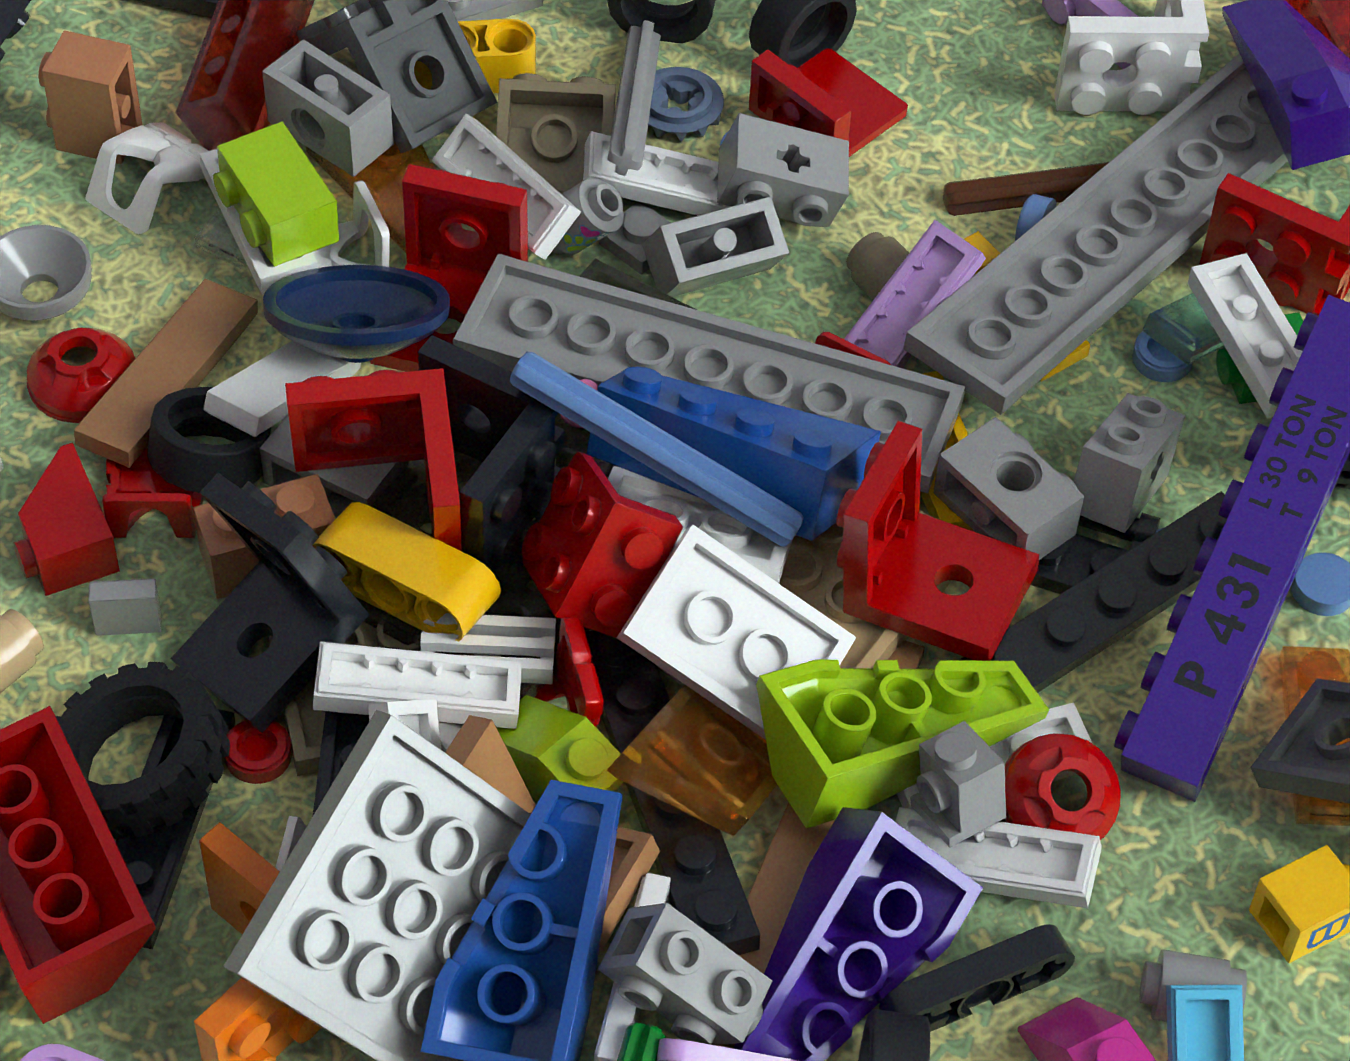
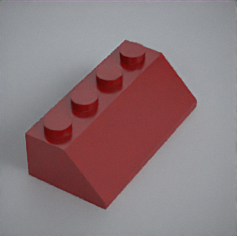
M51 706L0 729V944L20 989L44 1024L108 992L156 929Z

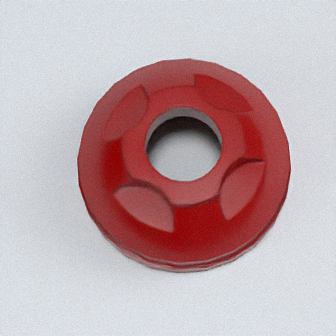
M83 327L66 330L47 339L31 356L27 366V389L32 402L47 416L63 422L80 423L136 358L128 344L113 333L101 329ZM75 347H88L97 353L92 361L80 366H72L61 360L68 350Z
M1053 733L1038 736L1017 748L1004 764L1006 818L1003 819V822L1100 836V840L1108 834L1115 823L1120 808L1121 795L1118 776L1110 760L1098 747L1088 740L1068 734ZM1062 771L1076 773L1086 785V801L1077 811L1062 809L1052 797V781Z

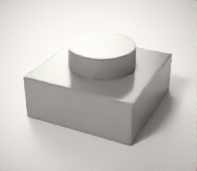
M638 201L624 212L621 227L599 240V244L642 275L650 269L642 244L660 226L671 222L643 202Z

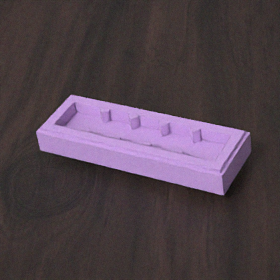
M934 220L844 340L887 360L892 366L903 368L912 357L910 353L903 349L907 331L973 277L986 260L983 252Z

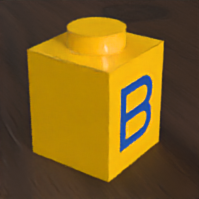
M1328 845L1261 877L1255 890L1249 911L1288 963L1350 932V866L1342 864Z

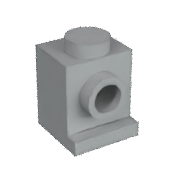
M965 721L919 744L921 775L917 777L919 793L910 797L911 806L949 848L1006 818L1004 761Z

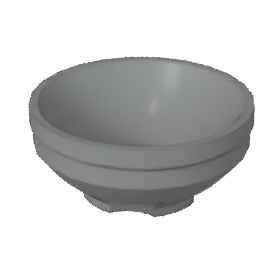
M51 225L20 227L0 236V312L21 320L40 321L60 316L74 308L85 297L92 279L90 254L84 242L75 234ZM36 281H48L58 287L57 293L51 299L44 302H32L22 295L24 289Z

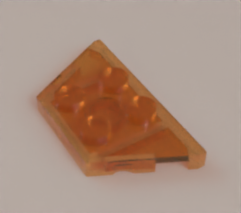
M685 684L607 769L615 778L732 836L750 820L777 785L772 777L766 740Z

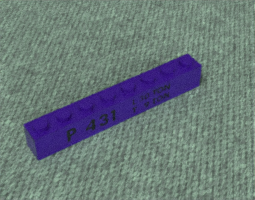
M1331 295L1327 296L1319 316L1308 312L1301 325L1294 344L1295 349L1303 351L1294 371L1283 367L1277 378L1269 400L1270 404L1277 406L1269 427L1258 423L1250 438L1244 459L1253 463L1244 483L1234 479L1231 481L1218 513L1219 516L1227 519L1218 540L1209 536L1206 537L1193 568V573L1201 576L1192 597L1181 594L1178 598L1167 625V630L1175 633L1173 641L1166 655L1158 652L1153 654L1140 686L1141 689L1149 692L1140 714L1131 710L1127 712L1114 743L1115 748L1123 751L1121 754V771L1194 802L1202 789L1350 453V303Z

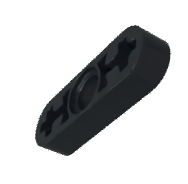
M1041 925L900 984L882 999L879 1010L926 1016L931 1032L972 1015L971 1007L988 1000L995 1005L1061 977L1073 965L1075 956L1055 925Z

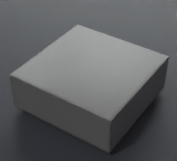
M156 579L89 582L88 601L96 636L161 632L162 613Z

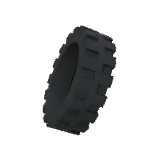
M148 662L147 668H138L134 663L119 667L118 674L108 678L105 673L88 682L91 688L81 695L75 692L64 703L67 710L61 717L56 716L113 838L122 839L124 833L133 832L136 837L146 836L154 833L153 827L165 823L167 827L177 823L184 818L181 812L191 805L197 808L208 797L209 794L206 789L211 782L218 783L225 768L221 760L222 757L229 756L230 741L224 733L228 731L224 718L199 679L194 680L189 671L179 666L170 670L163 662ZM170 715L184 720L179 741L168 757L148 774L121 784L101 785L89 781L88 776L94 756L106 739L124 725L146 716Z

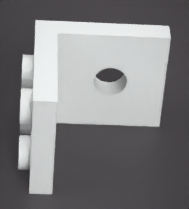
M1157 0L1154 17L1068 16L1054 94L1056 111H1076L1083 115H1090L1099 111H1132L1138 115H1148L1156 111L1170 112L1190 95L1191 83H1198L1202 67L1199 54L1200 43L1207 42L1209 36L1204 0ZM1127 62L1131 64L1122 70H1109L1114 63Z

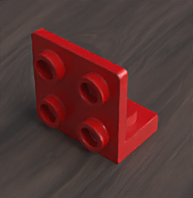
M831 48L822 50L798 68L787 64L770 50H766L752 60L749 110L761 119L849 141V157L907 116L908 104Z

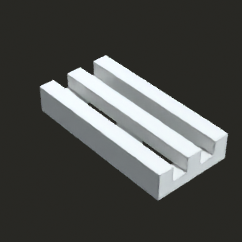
M445 613L436 622L446 625L457 624L450 613ZM483 615L459 642L456 641L458 638L456 634L421 632V651L433 653H473L474 655L464 656L522 661L521 683L552 684L556 618ZM429 619L424 621L425 624L435 627L434 622ZM501 655L536 656L540 657V659L501 657Z

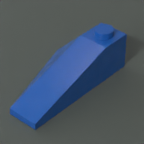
M550 780L509 851V859L486 899L482 898L471 917L473 922L452 958L448 957L436 978L420 1052L463 1061H580L591 1007L622 793Z

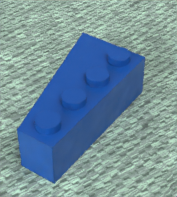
M628 367L599 384L597 388L598 392L799 511L804 518L796 535L813 541L837 522L838 510L844 495L850 488L858 490L864 480V469L869 453L875 443L879 442L881 435L879 430L663 376L659 372L646 367ZM590 432L587 455L696 496Z

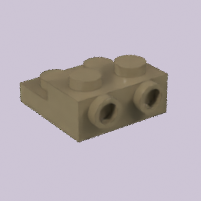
M530 73L518 74L513 79L499 78L496 137L562 194L583 181L584 149L590 132L593 131L611 136L615 114L616 84H604L602 80L588 76L576 77L570 82L547 81L543 76Z

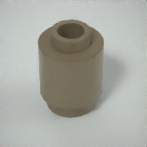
M873 232L863 237L854 245L847 257L846 264L851 270L853 282L874 300L909 252L894 237H884L879 232Z

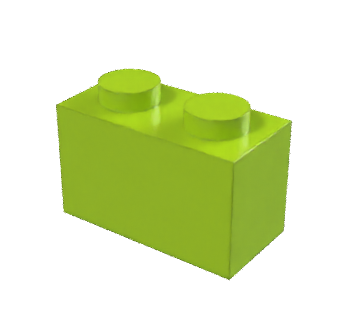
M283 121L217 146L220 172L213 174V181L218 196L225 207H235L239 213L241 228L248 243L252 248L260 246L273 267L339 241L337 200Z

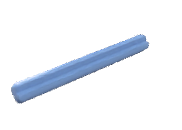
M527 351L514 367L510 377V382L514 387L776 544L786 547L791 543L801 527L804 517L799 511L537 354Z

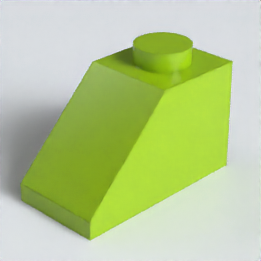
M527 694L519 701L517 728L496 727L532 799L536 803H538L550 780L618 792L633 767L587 717Z

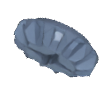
M668 67L656 70L648 127H653L657 138L662 137L666 133H675L680 142H682L686 134L690 132L704 137L709 125H719L724 106V97L720 86L710 76L695 69ZM668 98L675 100L678 104L688 102V111H682L678 107L668 109Z

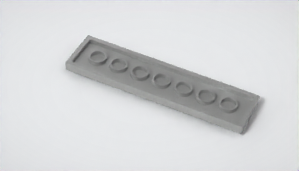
M502 254L497 255L453 339L455 346L511 372L519 359L528 351L537 354L578 380L589 379L598 385L628 367H646L659 372L663 376L879 430L881 431L879 442L885 444L897 421H901L922 428L920 491L925 493L929 492L938 467L939 454L945 451L963 403L966 387Z

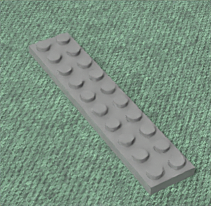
M1240 53L907 331L903 349L951 382L966 386V392L1000 415L1003 414L1207 233L1217 189L1228 173L1260 186L1288 161Z

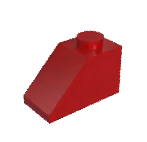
M72 442L60 446L18 512L24 539L13 542L24 577L27 579L37 575L45 596L120 572L113 535Z

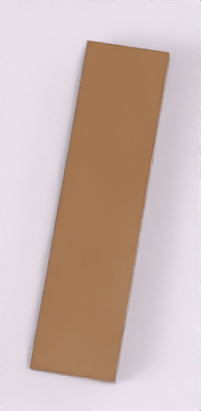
M204 279L74 429L75 445L130 468L148 446L154 406L167 394L185 388L198 387L257 315L258 300Z

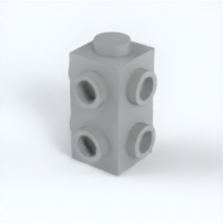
M668 903L629 908L598 968L599 971L620 985L618 993L627 1002L644 1010L656 1011L673 1023L671 1031L677 1038L710 1045L743 1043L745 1038L756 1028L763 1014L762 1002L772 983L770 978Z

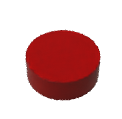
M244 720L235 725L226 735L230 741L229 756L225 757L226 766L233 776L243 782L252 784L270 782L281 776L291 762L292 749L289 734L276 721H273L261 733Z

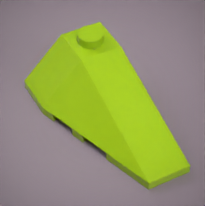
M815 659L759 675L756 683L772 777L806 829L835 820L843 807L866 810L917 784V777L921 775L919 744L963 721L990 747L1045 719L1049 712V708L1015 661L940 660L935 669H899L897 660H876L873 668H840L837 659Z

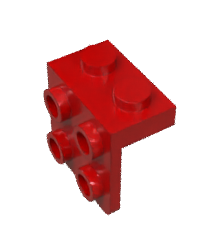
M577 452L568 467H563L556 475L551 488V500L540 522L533 524L525 535L522 545L523 565L555 617L560 619L577 617L582 620L583 627L617 638L665 563L683 526L677 517L672 514L620 496L593 457Z

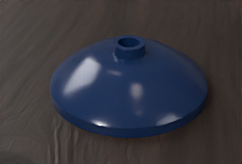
M339 265L298 272L277 281L264 294L263 310L268 323L284 337L320 354L339 357L347 362L362 363L371 361L375 357L401 351L433 334L449 316L450 297L447 290L440 283L416 272L376 265Z

